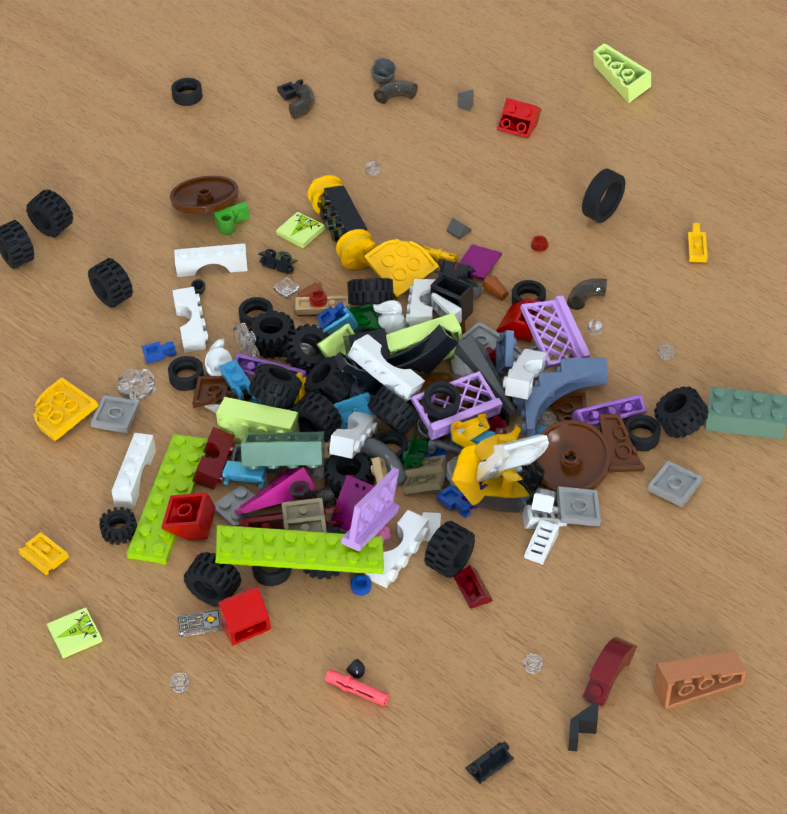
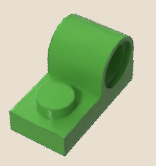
M246 202L213 212L215 226L223 235L234 233L235 223L250 219Z

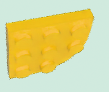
M389 240L364 255V260L379 278H390L393 280V294L396 299L410 290V286L414 284V279H425L439 269V265L423 247L412 241Z
M61 377L39 396L35 403L36 409L33 416L38 428L45 435L56 441L95 410L98 404L93 398Z

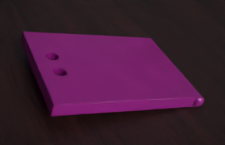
M472 244L459 263L474 267L473 274H470L469 277L485 280L502 253Z
M347 475L335 506L341 507V511L333 513L331 520L342 519L343 524L334 526L349 531L351 529L354 506L375 486Z

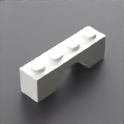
M245 244L174 250L177 277L195 276L197 270L207 264H220L226 267L230 273L248 271Z
M414 279L413 286H410L406 313V325H409V327L433 320V307L428 305H431L430 285L436 279Z
M194 287L172 290L177 316L190 319L187 324L180 327L184 353L205 350V342L209 341L207 330L203 331V329H206L205 320L200 318L203 316L202 306H198V304H201L199 293L195 294Z
M367 334L354 341L348 356L380 383L406 402L412 396L419 394L425 380L411 369H400L389 364L381 355L382 345Z
M524 349L522 354L518 355L517 362L514 361L512 369H509L508 376L504 377L503 388H505V395L528 400L532 393L534 377H538L539 373H543L545 370L547 353Z
M354 411L348 418L347 429H337L331 435L329 454L353 458L357 452H360L367 439L376 434L378 429L376 415Z
M134 433L111 491L115 507L134 509L139 497L143 468L146 464L151 465L156 452L153 435Z
M407 510L397 523L398 537L402 541L401 544L393 550L383 552V574L365 573V575L371 581L385 588L391 582H394L401 568L406 567L410 556L418 551L423 539L426 540L430 534L429 519Z

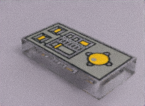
M219 609L177 616L180 637L222 630Z

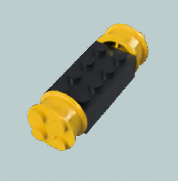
M325 175L314 179L308 189L307 196L315 212L320 214L321 219L324 220L326 229L330 231L332 241L336 243V253L341 258L342 265L349 270H360L369 267L368 263L364 260V255L376 248L377 245L373 241L371 234L367 231V227L343 182L334 175Z

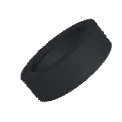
M608 168L600 171L593 178L585 192L582 202L583 214L598 223H602L610 218L622 200L626 185L624 176Z

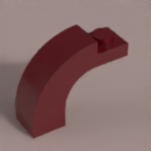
M619 637L612 638L597 658L590 672V680L582 697L594 703H599L600 706H604L619 672L624 666L630 665L637 645Z

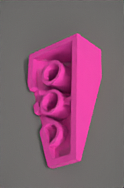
M304 467L286 470L268 483V487L258 491V497L254 496L248 499L234 512L236 514H243L298 498L302 500L311 495L310 491L315 488V485Z

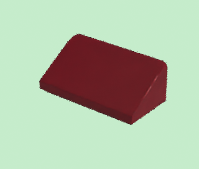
M471 565L454 576L469 608L472 609L493 601L478 571Z

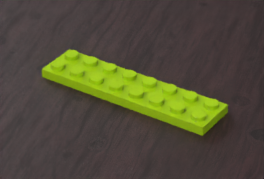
M173 434L128 548V559L167 564L177 535L162 529L170 495L193 494L197 483L192 482L201 457H207L208 455L203 452L208 439Z
M217 525L215 563L383 574L382 536H374L359 552L341 544L342 537L345 534Z

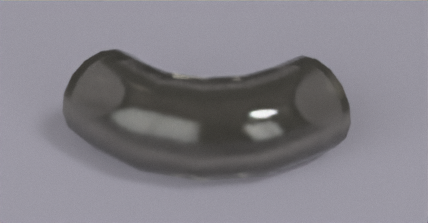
M404 80L384 83L375 90L374 98L381 104L399 96L413 99L417 93L418 85Z
M307 84L297 88L296 96L299 100L289 104V111L293 119L306 115L314 106L315 95Z
M591 278L581 281L572 288L567 299V305L571 309L580 310L585 306L588 298L593 296L605 297L607 279Z
M297 481L290 486V493L294 501L322 498L323 507L325 508L337 503L329 486L316 491L311 490L306 481Z

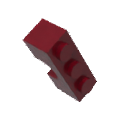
M215 427L212 428L203 452L212 456L213 459L205 456L201 457L192 482L213 490L217 483H222L224 478L222 470L225 468L227 461H230V458L227 456L228 454L232 455L235 444L232 442L235 435Z

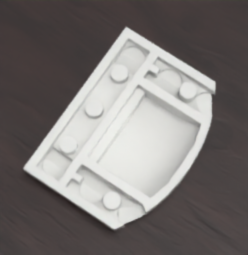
M538 434L493 446L494 453L486 459L487 461L480 462L478 465L477 482L502 476L499 473L501 471L514 469L516 472L521 471V466L530 465L547 449L549 445L547 436Z

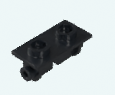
M266 249L258 254L263 256L259 261L262 266L275 269L276 264H278L277 271L286 274L293 273L294 267L292 264L298 261L293 259L291 255L278 254L273 249Z
M445 259L439 260L440 271H435V273L441 274L443 272L457 277V279L473 280V278L469 277L474 271V267H471V265L458 263L457 269H454L455 262Z
M505 741L503 743L499 742L465 767V769L481 784L512 761L514 757L507 751L510 749L509 745Z

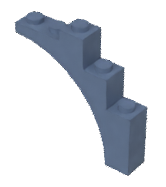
M560 359V366H557V372L539 373L538 380H535V386L532 387V393L528 400L512 397L513 404L517 408V414H521V420H525V423H522V435L526 434V437L534 436L538 421L544 411L562 396L590 386L607 385V359Z

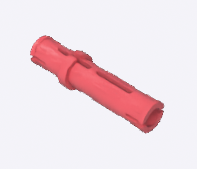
M330 669L326 674L325 682L340 687L344 692H352L382 707L388 702L389 693L353 679L351 675L346 676L333 669Z

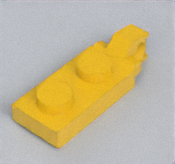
M692 223V232H688L687 235L689 262H707L706 232H700V223Z

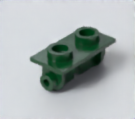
M417 433L414 434L412 440H409L407 450H404L402 460L405 462V470H408L409 465L414 467L420 466L428 450V441L417 439Z

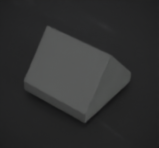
M474 90L458 93V107L470 111L474 104Z
M452 218L447 232L461 239L471 232V228Z

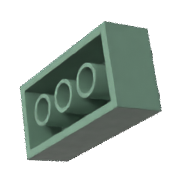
M710 386L708 399L709 413L707 414L705 430L784 440L787 425V395Z
M324 432L245 433L241 442L242 467L247 466L248 469H257L259 466H267L269 469L279 468V466L298 468L299 465H307L309 468L319 467V465H322L325 457Z

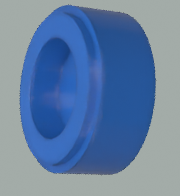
M357 575L352 578L351 591L354 594L363 596L371 591V580L368 576Z

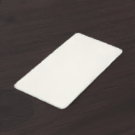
M422 513L423 517L429 519L430 529L428 538L426 540L423 539V541H430L433 534L440 527L441 513Z

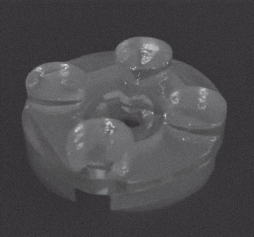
M245 323L234 326L233 335L236 344H240L242 348L240 350L241 354L258 357L259 351L254 344L256 341L254 332H249Z
M136 368L124 371L118 378V392L126 399L140 401V399L148 397L156 390L154 375L147 369L142 368V371H136Z

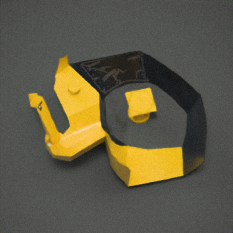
M486 413L479 414L478 417L463 423L457 421L451 424L452 441L464 448L458 456L452 477L455 485L473 506L499 512H520L533 497L545 474V470L536 460L533 462L535 472L532 464L521 466L522 470L516 472L514 469L501 471L499 473L502 476L482 482H477L476 475L479 463L487 461L486 459L494 453L493 446L517 440L521 428L516 426L511 433L496 434L476 445L470 440L490 428L485 418ZM484 484H487V485H488V486H485L486 488H484L483 490H480V487H481L482 485H483V486H484Z

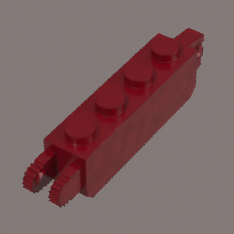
M323 507L326 526L328 524L333 526L343 524L342 519L326 520V514L338 513L341 511V507ZM283 512L244 517V519L239 520V525H232L285 530Z

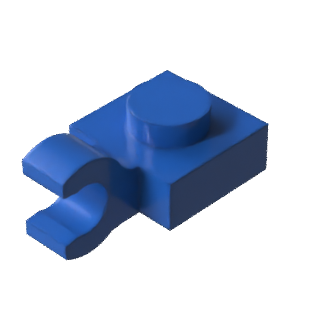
M339 302L334 308L328 307L317 316L320 326L324 329L339 320V317L345 316L346 313L343 309L348 308V306L344 307L343 303Z
M159 341L142 346L147 364L165 359L164 355L169 357L177 355L173 341L163 345Z
M449 485L436 495L437 501L450 511L456 508L464 518L471 514V511L468 510L471 505L462 499L464 494L452 485Z

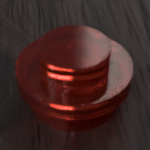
M536 236L531 241V248L538 252L545 251L549 245L544 236Z
M320 290L312 292L309 297V302L314 307H322L328 301L325 293Z

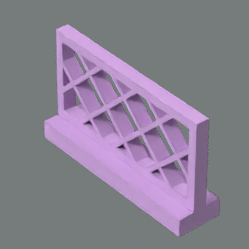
M563 295L556 296L555 300L521 305L520 309L539 351L547 353L545 363L547 368L560 366V359L569 358L563 355L565 350L571 353L573 358L590 357L588 348ZM551 307L553 315L543 310V308ZM532 309L538 313L537 316L535 317L534 315L530 314L528 310ZM541 314L550 319L549 322L546 323L539 319V315ZM550 322H556L559 325L560 329H557L554 326L550 325ZM537 323L545 328L542 332L537 329L534 324ZM546 329L557 334L555 338L546 334ZM558 335L563 337L567 344L557 340ZM541 338L551 342L550 347L543 344ZM553 344L562 348V353L552 349ZM548 353L558 357V360L550 361Z
M480 371L449 382L455 387L459 386L465 388L463 395L460 394L459 410L455 415L431 423L428 419V414H425L423 406L418 402L423 399L424 392L411 397L413 405L429 430L428 435L431 440L451 433V424L457 421L463 423L478 417L479 414L485 413L486 419L500 414L503 403L500 398L496 399ZM478 379L481 384L480 388L469 385L470 381ZM467 389L478 393L476 399L465 396ZM436 394L430 397L432 403L443 405V408L450 407L453 404L448 402L449 396H447L446 401L435 398ZM479 395L488 396L490 401L483 402L478 400ZM463 400L474 403L473 407L469 409L462 407Z
M393 468L354 506L351 529L342 537L341 544L360 552L398 512L399 505L393 501L399 469Z

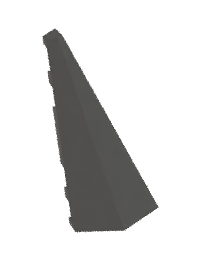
M472 336L458 341L455 354L474 373L481 372L496 399L500 398L503 403L502 408L510 416L515 415L517 410L510 396L505 395L503 382L485 346Z

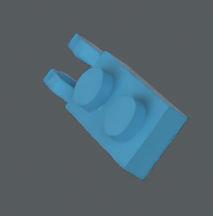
M236 359L218 366L221 375L239 400L244 399L243 390H247L248 394L253 396L249 391L250 381Z

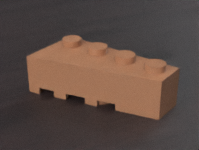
M735 651L657 663L653 689L664 709L744 684L747 671Z

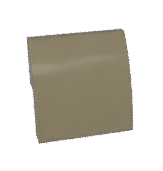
M446 455L424 458L421 465L417 467L409 465L408 470H405L407 478L402 487L404 495L441 489L446 473Z
M322 498L282 502L285 530L327 533Z

